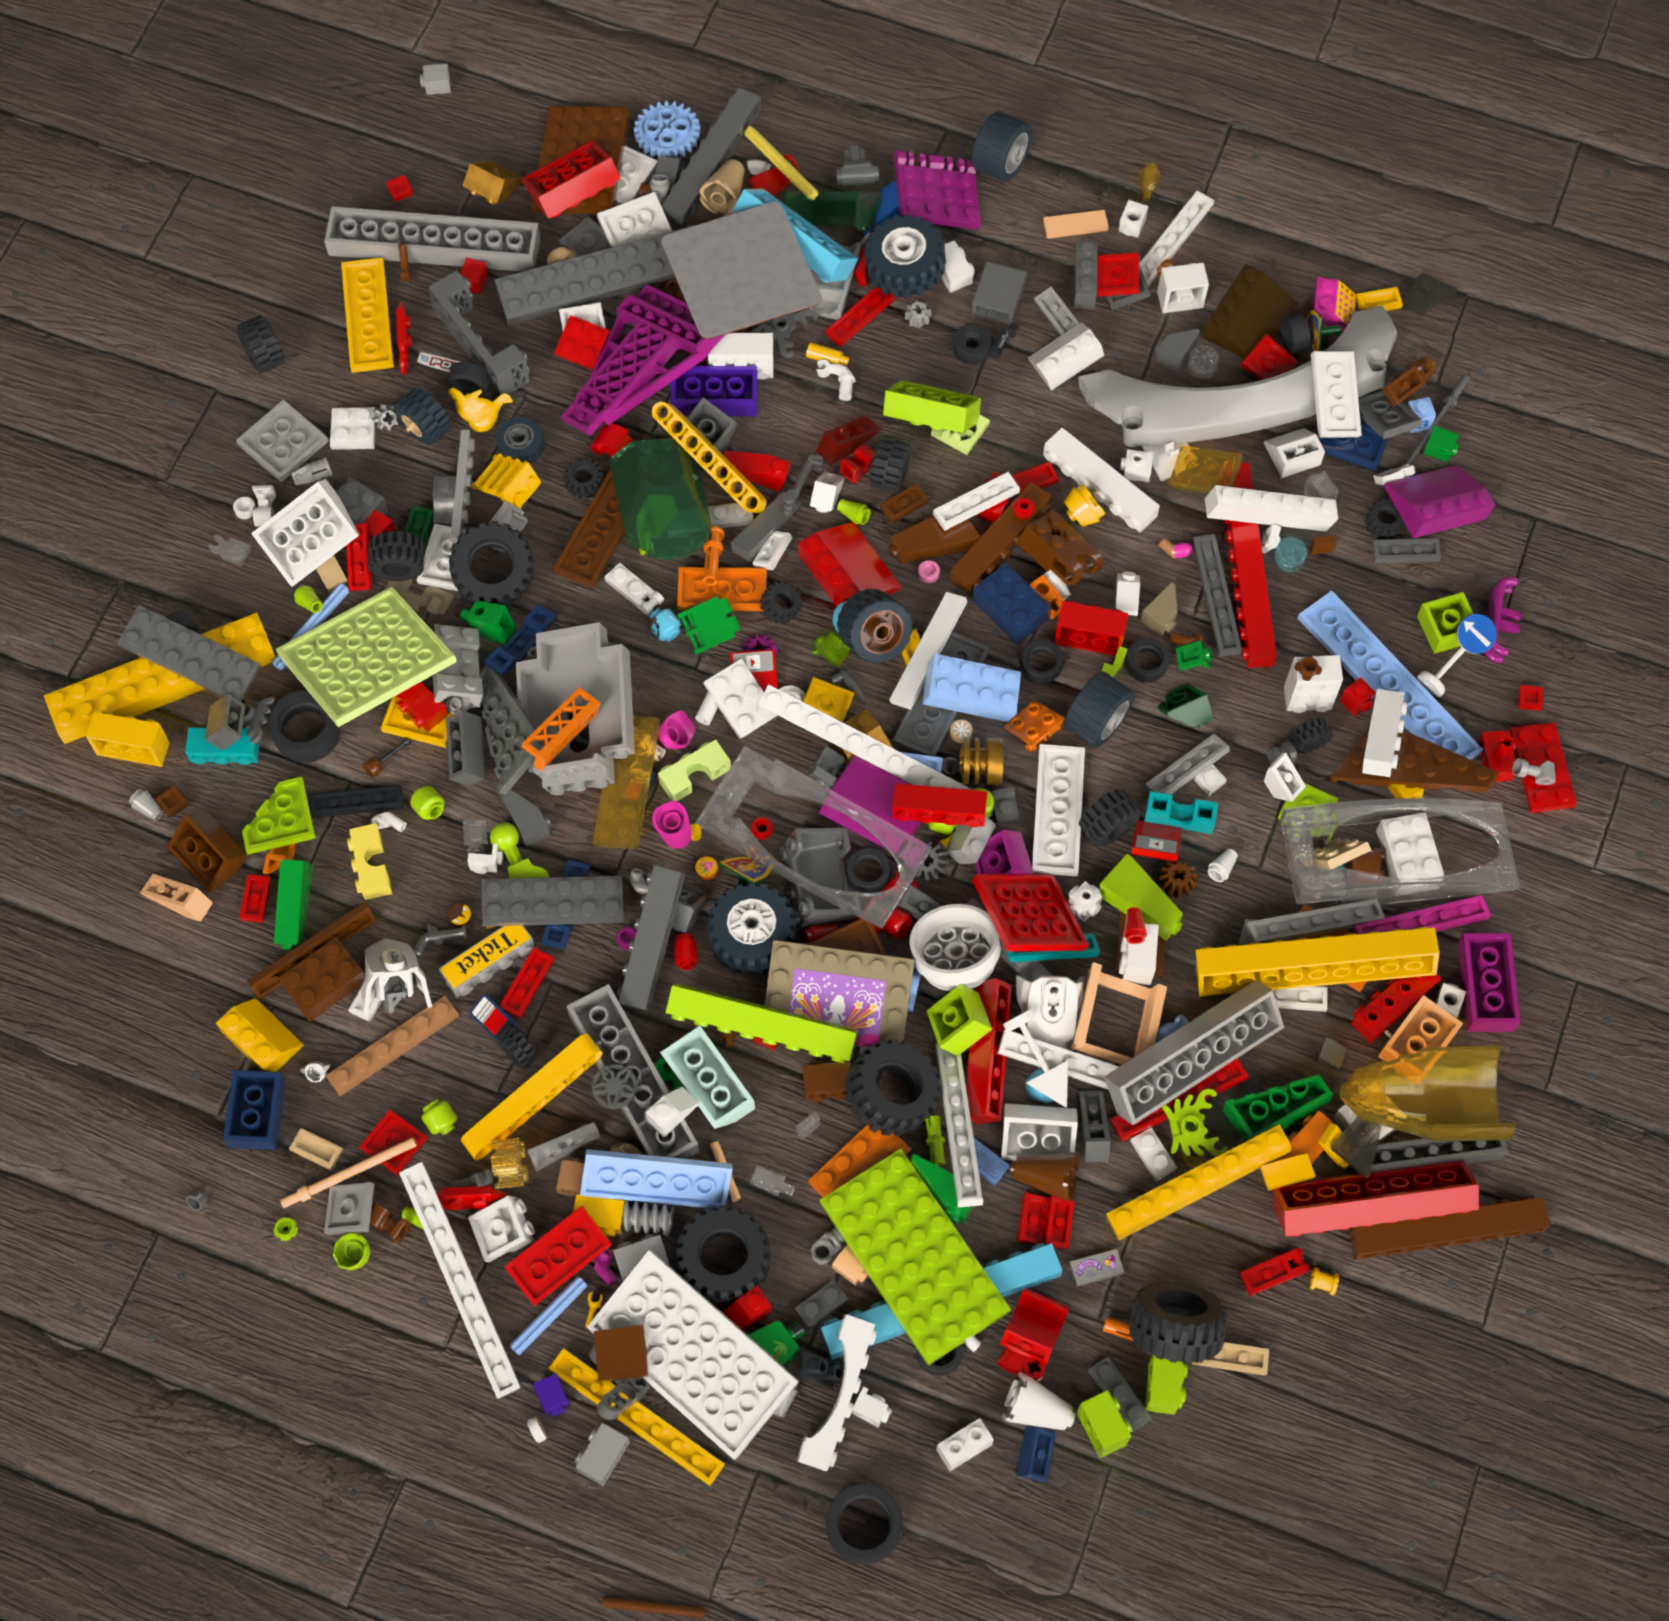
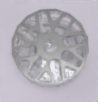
M1199 345L1193 348L1188 360L1189 372L1199 379H1207L1213 376L1219 362L1218 352L1209 345Z

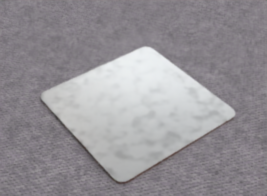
M770 202L663 236L661 240L665 254L698 332L704 339L719 337L821 303V293L786 214L778 202Z

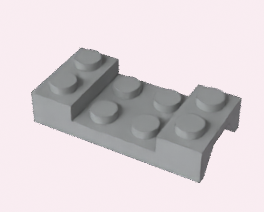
M857 242L850 247H842L859 258L862 243ZM855 266L847 280L831 281L828 283L820 280L817 277L818 274L812 270L811 273L821 293L822 300L820 304L804 310H813L818 316L838 320L843 315L846 297Z
M434 624L433 632L455 655L457 661L433 674L434 702L439 703L449 696L468 697L475 707H479L483 697L482 678L479 676L478 649L480 646L479 629Z

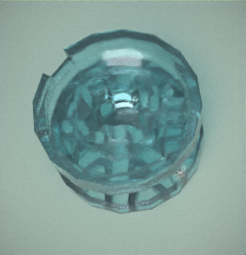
M1290 537L1281 540L1274 555L1276 566L1288 573L1300 570L1307 555V548L1297 538Z

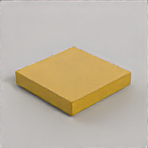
M813 677L803 703L843 723L855 693Z

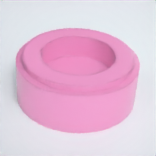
M927 560L919 565L918 577L922 582L933 583L938 580L940 568L936 562Z

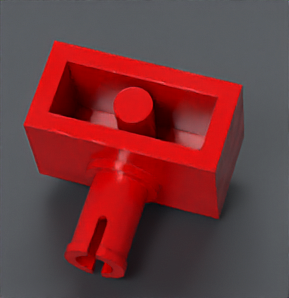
M1510 730L1483 732L1478 740V745L1483 749L1480 754L1482 765L1498 772V778L1495 782L1513 781L1515 776L1512 773V767L1516 760L1514 755L1515 740L1511 737Z

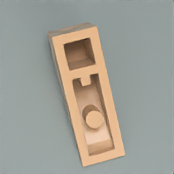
M152 874L140 892L143 896L201 922L213 904L197 888Z

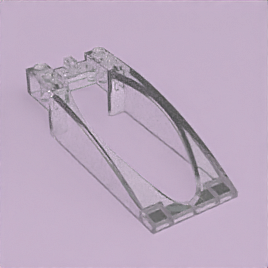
M746 746L743 747L695 822L701 830L809 892L880 928L884 927L933 849L931 846L778 759L772 762ZM754 782L776 795L797 797L821 803L849 816L872 833L896 860L900 873L899 880H897L893 888L876 893L848 892L816 884L777 861L759 843L739 817L736 820L732 816Z
M1445 798L1360 800L1284 808L1280 818L1296 904L1336 900V904L1339 906L1378 899L1381 905L1520 889L1502 803ZM1426 812L1427 817L1448 815L1466 821L1486 831L1499 844L1498 856L1493 861L1477 868L1441 877L1400 879L1372 875L1347 868L1318 870L1311 837L1323 836L1324 843L1327 845V842L1331 841L1338 826L1376 823L1385 819Z

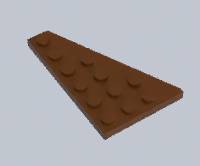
M1368 729L1332 773L1331 782L1353 781L1354 785L1368 784L1370 786L1389 787V784L1405 785V788L1419 787L1432 790H1441L1442 787L1458 788V791L1486 793L1498 778V772L1403 730V733H1398L1397 736L1401 737V745L1399 751L1395 750L1394 754L1398 755L1396 769H1391L1390 777L1362 773L1369 734Z

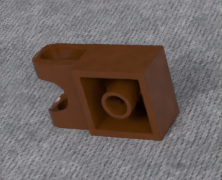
M1055 511L1026 525L1017 543L1047 572L1051 570L1069 586L1081 580L1083 571L1088 574H1094L1103 567L1104 559L1102 555ZM1087 558H1091L1094 561L1095 565H1093L1092 562Z

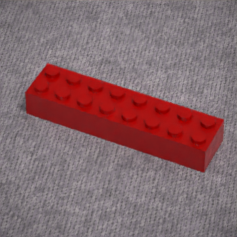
M1459 1160L1298 1182L1273 1189L1274 1212L1285 1236L1296 1237L1307 1233H1323L1336 1229L1346 1230L1358 1226L1369 1227L1380 1223H1396L1397 1221L1409 1219L1419 1220L1423 1217H1441L1446 1214L1468 1213L1479 1210V1185L1465 1161Z

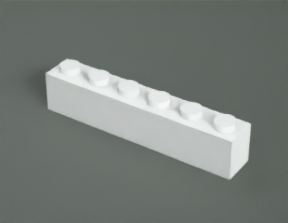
M1061 428L1045 443L1043 455L1046 460L1057 465L1063 474L1073 478L1079 486L1084 484L1098 502L1104 503L1114 515H1119L1124 519L1130 528L1136 529L1141 533L1158 516L1160 505L1065 429Z
M1215 485L1205 498L1207 518L1266 525L1275 524L1283 527L1327 531L1338 520L1336 500L1218 485Z

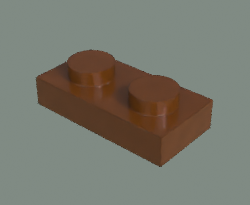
M915 483L880 504V509L889 521L894 524L928 504V498Z

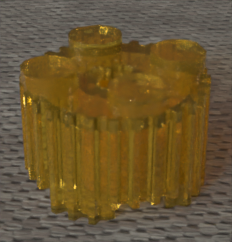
M520 1138L490 1141V1148H495L496 1153L492 1154L491 1157L493 1176H498V1182L494 1184L495 1189L524 1186V1182H528L529 1179L528 1165H523L522 1158L526 1157L525 1141H520Z

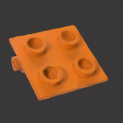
M1034 700L1004 725L1003 729L1027 743L1024 746L1027 751L1031 752L1032 750L1036 751L1040 744H1042L1041 742L1045 743L1047 741L1046 737L1050 739L1057 730H1060L1065 718Z

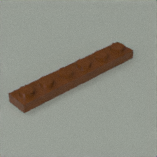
M363 902L246 982L258 1000L281 986L278 980L280 976L335 937L343 944L377 920L366 902Z

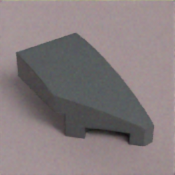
M400 976L389 977L384 986L385 1000L383 1001L386 1013L388 1014L393 1013L395 1006L408 994L405 992V982Z

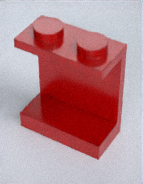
M1024 1288L1000 1345L1047 1364L1070 1307Z

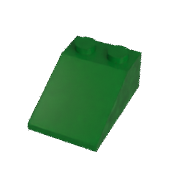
M913 1154L911 1164L952 1224L958 1225L960 1223L964 1225L974 1206L958 1207L954 1174Z

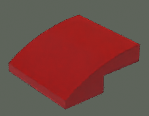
M1030 1193L1023 1194L1016 1242L1030 1245L1044 1243L1045 1246L1052 1243L1053 1248L1069 1249L1075 1201L1062 1200L1054 1196L1046 1198Z

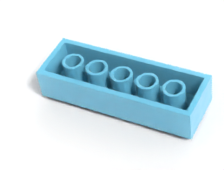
M743 190L732 210L734 213L770 202L780 203L810 271L816 272L818 274L817 277L827 283L848 279L859 258L766 190Z

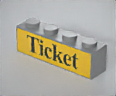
M503 926L440 967L439 972L456 998L461 995L465 996L480 982H487L493 977L494 973L511 966L518 957L528 955L532 948L535 947L533 938L524 926Z

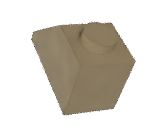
M1171 582L1142 612L1141 622L1160 637L1166 631L1170 633L1177 624L1176 617L1178 612L1175 584Z

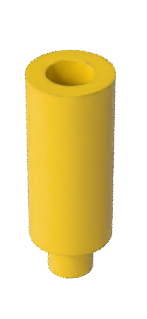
M810 342L806 353L808 358L818 361L824 359L829 364L848 365L850 357L843 356L842 351Z

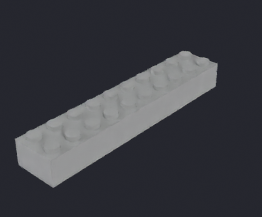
M331 207L325 245L329 256L363 259L383 257V260L400 261L398 244L405 243L408 261L412 263L463 267L467 257L486 262L487 269L524 272L536 268L540 232L538 223Z

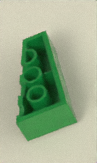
M1315 1075L1291 1082L1286 1086L1273 1087L1265 1092L1252 1093L1240 1099L1225 1101L1223 1112L1245 1143L1278 1125L1281 1126L1282 1130L1287 1129L1306 1118L1309 1114L1328 1105L1333 1093L1321 1076Z

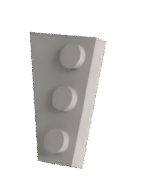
M594 1122L589 1125L583 1124L570 1133L527 1150L534 1169L537 1172L600 1138L599 1131Z

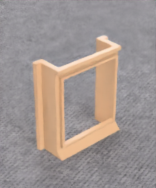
M1093 962L1091 969L1088 970L1086 989L1071 1049L1123 1065L1132 1058L1085 1043L1097 986L1100 985L1145 1000L1133 1058L1153 1046L1156 1042L1167 986L1157 984L1150 989L1101 973L1102 965Z

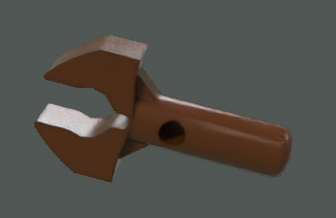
M405 243L398 244L401 264L402 282H411V265L408 261L407 246Z

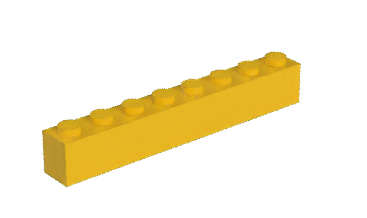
M1278 1125L1106 1214L1107 1220L1119 1241L1259 1169L1262 1165L1269 1164L1290 1153L1291 1144L1281 1126Z

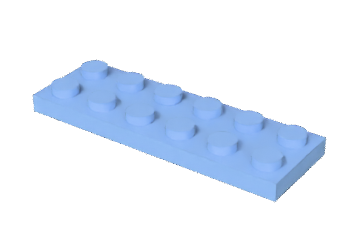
M586 1149L580 1196L719 1209L720 1205H726L732 1164Z

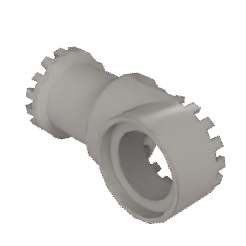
M836 1227L831 1232H826L813 1244L811 1255L817 1264L829 1263L833 1255L841 1249V1244L845 1242ZM824 1246L828 1248L829 1255L826 1258H819L815 1253L818 1247Z

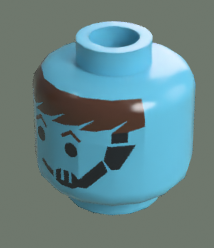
M656 609L649 616L651 620L648 627L660 641L667 640L670 642L681 632V622L670 609Z

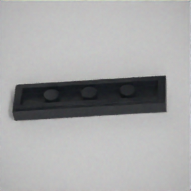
M402 785L310 794L312 818L404 809Z

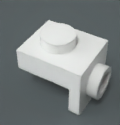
M493 843L492 855L469 853V868L478 874L498 872L499 864H503L504 852L498 850L497 843Z

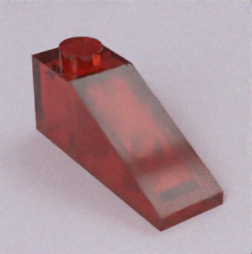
M866 415L826 431L816 452L831 465L848 457L860 445L878 434L881 429Z

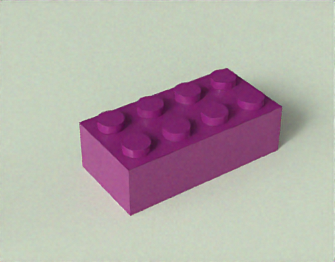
M1511 933L1463 934L1458 942L1462 990L1466 991L1464 1010L1467 1032H1514L1521 1022Z

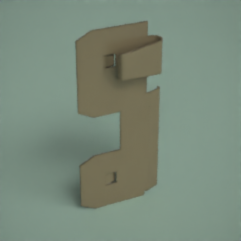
M412 579L407 581H389L384 589L393 587L414 611L418 612L420 606L426 608L425 611L434 615L439 613L444 615L453 600V594L434 586L425 588L421 596L408 591L412 585Z

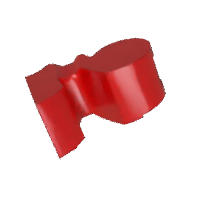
M866 443L860 445L855 450L851 460L849 458L841 460L839 473L853 484L859 482L861 476L866 474L868 469L871 468L876 450Z

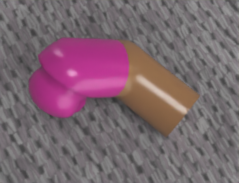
M1164 538L1159 543V547L1172 558L1186 557L1193 550L1190 543L1172 544L1167 538Z

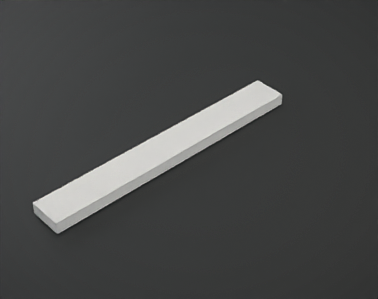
M935 1043L958 1207L983 1205L961 1054L956 1056L940 1048L938 1043Z

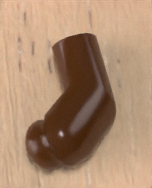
M1173 632L1170 638L1171 643L1181 646L1198 641L1203 643L1205 641L1204 636L1201 634H1194L1191 637Z

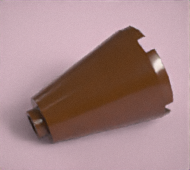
M1073 1152L1018 1156L1011 1163L1010 1173L1014 1175V1180L1062 1200L1070 1201L1074 1196L1077 1185L1075 1175L1076 1171H1079V1156Z

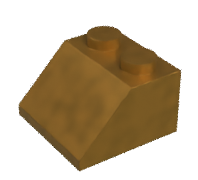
M490 160L473 162L469 164L463 187L469 189V193L483 196L487 202L498 205V203L508 201L521 184V178L523 177Z

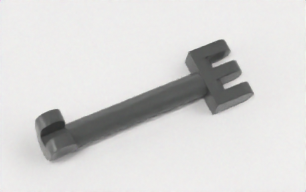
M808 456L792 489H788L785 495L784 515L790 516L796 506V499L811 469L816 471L823 469L822 456Z

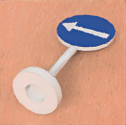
M1480 614L1469 615L1464 618L1457 629V638L1461 648L1435 676L1428 671H1422L1417 676L1421 685L1433 695L1441 697L1445 692V687L1439 679L1465 650L1469 653L1481 654L1493 647L1496 642L1497 632L1491 619Z

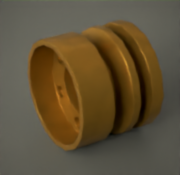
M970 737L963 738L959 755V772L963 785L969 784V775H973L974 785H978L980 775L985 776L986 785H1002L1003 738H987L985 748L980 747L979 738H975L974 748H970Z

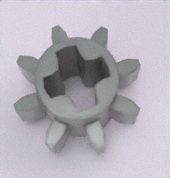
M915 301L912 305H907L905 320H910V326L921 328L924 324H929L931 310H926L927 303L923 304L922 302Z
M381 403L379 409H373L375 417L371 420L378 422L377 428L382 429L385 425V428L391 431V426L394 424L398 425L396 422L397 416L393 412L394 406L389 405L386 408V405Z

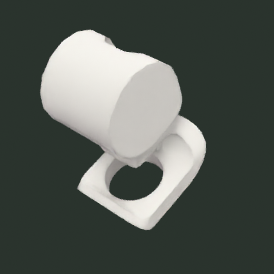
M273 485L252 486L258 499V507L253 508L255 527L262 526L274 516V510L271 505L276 498V492Z

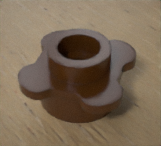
M1312 656L1303 658L1301 662H1297L1294 666L1295 670L1301 673L1304 681H1310L1313 676L1320 675L1322 672L1318 661Z

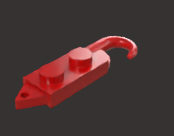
M401 302L398 308H396L397 344L400 352V371L402 375H407L409 371V347L412 346V336L408 334V329L412 328L411 316L406 315L404 302Z
M491 1186L443 1188V1190L437 1192L443 1208L458 1211L461 1209L483 1210L507 1197L508 1193L494 1190Z

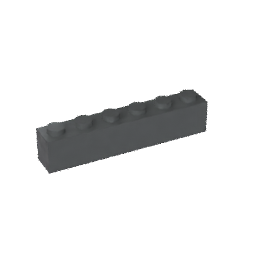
M654 866L653 871L650 870L648 873L647 884H649L647 893H644L641 899L642 914L637 917L635 922L636 937L630 942L629 962L626 961L624 965V983L620 984L617 992L620 1004L648 1011L651 1009L685 874Z
M1499 1128L1364 1146L1358 1149L1355 1159L1358 1173L1364 1174L1464 1160L1466 1164L1501 1160L1508 1150L1503 1129Z

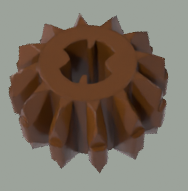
M1179 860L1174 861V864L1168 861L1165 865L1166 868L1162 867L1159 873L1161 876H1159L1158 882L1163 884L1161 886L1162 891L1169 890V897L1173 893L1176 894L1178 899L1181 898L1182 893L1188 897L1191 893L1190 890H1195L1197 886L1195 882L1198 880V875L1193 874L1195 871L1194 866L1187 867V860L1183 864H1180Z

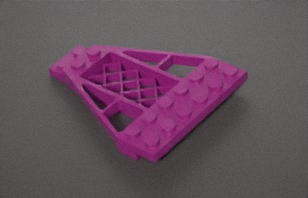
M646 284L636 297L629 294L616 309L619 314L590 378L578 391L574 402L562 414L561 419L572 427L591 436L602 422L610 425L704 360L724 335L712 339L702 338L687 303ZM626 323L634 325L635 327L617 345L616 343ZM661 340V343L653 345L654 342ZM647 345V348L640 350V347ZM678 349H683L692 354L670 370L663 368L665 363ZM647 356V359L640 361V358ZM634 361L633 364L626 366V363ZM634 372V375L626 377V374ZM656 374H662L659 378L648 384ZM620 376L619 380L613 381V378ZM620 388V391L613 393L614 389Z

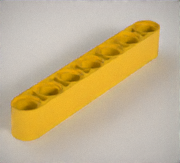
M658 402L653 406L652 415L654 419L744 510L760 513L765 509V497L674 405ZM664 407L668 409V414L665 418L661 415ZM681 422L683 429L678 433L676 425ZM696 437L698 440L697 446L692 448L691 440ZM711 452L713 456L712 461L707 463L706 455ZM726 467L728 471L727 476L722 478L721 470ZM741 482L743 486L742 491L737 493L735 489L736 484ZM756 497L758 503L753 509L750 502L752 498Z
M583 1034L561 1051L463 1135L461 1142L475 1160H479L496 1148L602 1056L600 1048L588 1034Z

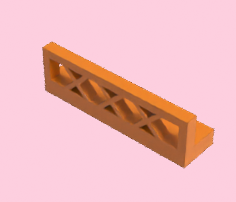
M580 687L568 697L522 743L521 747L535 757L534 767L542 771L597 716L601 703ZM580 696L588 704L586 706H575V699ZM562 712H572L573 719L561 720L560 714ZM548 726H558L559 732L554 735H547L546 728ZM544 740V747L540 751L531 745L533 741Z

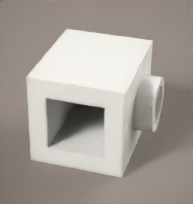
M1127 450L1126 458H1121L1120 470L1124 471L1123 477L1127 480L1149 482L1153 452Z

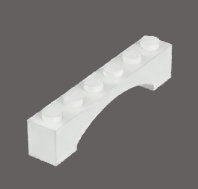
M844 1315L836 1338L841 1340L844 1351V1376L841 1390L833 1410L823 1425L810 1437L804 1436L797 1457L798 1462L827 1471L829 1466H834L837 1452H834L837 1442L841 1443L845 1432L842 1424L845 1417H850L853 1403H850L852 1394H857L860 1387L861 1379L858 1378L860 1369L866 1368L869 1359L866 1351L868 1345H873L877 1331L873 1330L875 1324Z

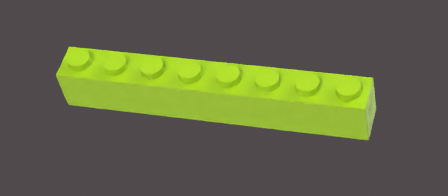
M679 983L672 985L666 1013L671 1014V1018L675 1020L685 1021L687 1018L694 1020V1024L698 1026L708 1027V1024L717 1026V1030L721 1032L731 1033V1030L740 1032V1036L753 1039L754 1036L763 1038L762 1042L776 1045L777 1042L786 1044L785 1048L794 1051H799L800 1048L809 1050L808 1054L822 1057L823 1054L832 1056L831 1060L845 1063L846 1060L850 1061L852 1059L859 1030Z

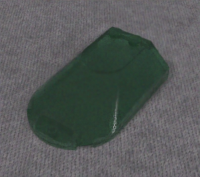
M674 438L632 441L610 457L609 468L625 536L630 544L636 549L640 548L648 552L650 557L663 560L683 559L699 552V548L709 540L711 518L698 462Z

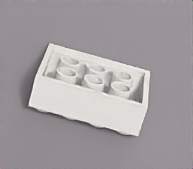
M326 479L318 481L251 533L291 587L359 536L340 497Z

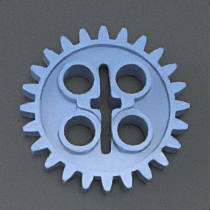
M665 101V104L662 106L660 102H657V107L649 105L650 111L643 109V115H638V121H635L634 128L635 140L638 142L639 149H644V154L650 152L651 158L655 155H658V159L659 156L678 158V154L685 157V150L692 152L691 146L696 147V141L700 140L699 119H696L695 113H691V108L684 110V104L677 107L676 101L672 105Z

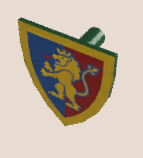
M1316 310L1308 313L1306 321L1310 330L1311 345L1314 351H1320L1321 335L1340 334L1341 326H1327L1322 320V316Z
M735 857L718 863L720 866L740 876L738 884L742 883L743 887L747 886L748 882L752 884L761 882L771 872V864L767 859Z

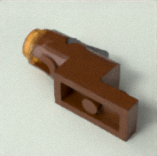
M1429 357L1420 358L1382 388L1393 407L1426 384V381L1436 371L1435 362Z

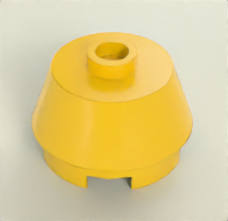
M1084 484L1076 488L1073 487L1064 500L1065 505L1069 509L1066 511L1067 515L1073 522L1077 520L1082 527L1100 522L1099 519L1105 515V512Z

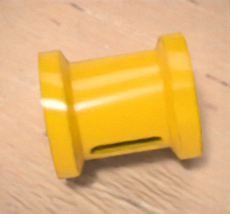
M1315 1267L1311 1275L1309 1289L1314 1290L1318 1288L1329 1291L1331 1295H1334L1339 1282V1274L1335 1273L1332 1275L1321 1272L1319 1268Z

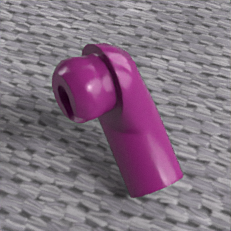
M609 1248L595 1258L594 1270L608 1285H611L618 1277L610 1269L612 1252Z

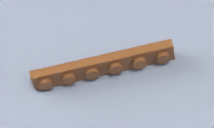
M443 996L434 1002L432 1007L425 1008L327 1074L326 1077L341 1097L459 1017V1014L447 997Z

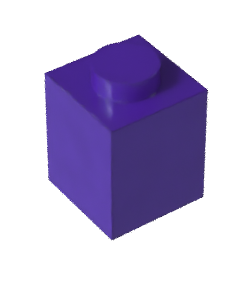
M556 1373L533 1383L547 1416L550 1414L552 1416L562 1414L566 1411L565 1407L570 1406Z

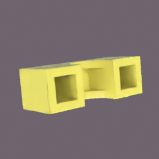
M377 823L349 829L351 838H347L349 851H354L355 858L351 859L354 872H358L359 879L355 880L357 892L362 893L365 900L392 894L386 866H371L368 864L372 856L384 853Z

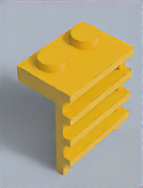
M500 453L498 455L495 454L493 456L494 460L474 483L472 482L471 488L500 497L503 502L506 500L520 509L542 482L527 461L522 463L517 458L512 460L510 456L503 457Z

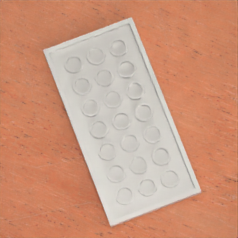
M652 1250L645 1254L587 1326L594 1334V1331L644 1325L649 1376L642 1378L734 1460L738 1458L799 1382L796 1377Z

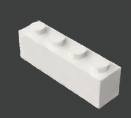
M1377 689L1362 773L1390 777L1391 769H1396L1398 755L1394 753L1395 750H1400L1401 737L1397 736L1398 733H1403L1405 720L1401 719V715L1406 716L1408 702H1403V692Z

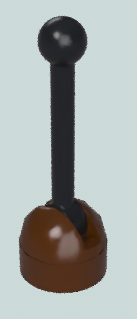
M404 737L399 745L381 759L371 758L365 761L362 766L371 778H375L382 771V763L402 747L410 745L411 739Z

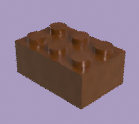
M335 937L280 976L278 980L302 1014L311 1022L363 985L365 975L338 938Z

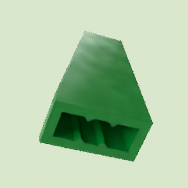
M280 860L274 944L281 945L282 950H293L295 946L303 943L313 865L305 861Z

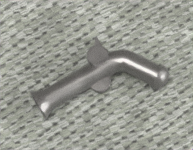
M427 923L428 933L419 938L413 951L417 958H421L429 942L434 941L435 944L440 945L445 939L467 938L466 926L438 931L436 927Z

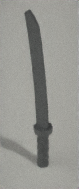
M1464 374L1450 396L1445 397L1443 402L1446 405L1406 464L1411 465L1430 437L1434 426L1439 424L1449 407L1455 408L1457 405L1456 400L1470 380L1468 375Z

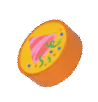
M710 856L698 859L695 864L697 876L702 880H712L718 874L717 861Z

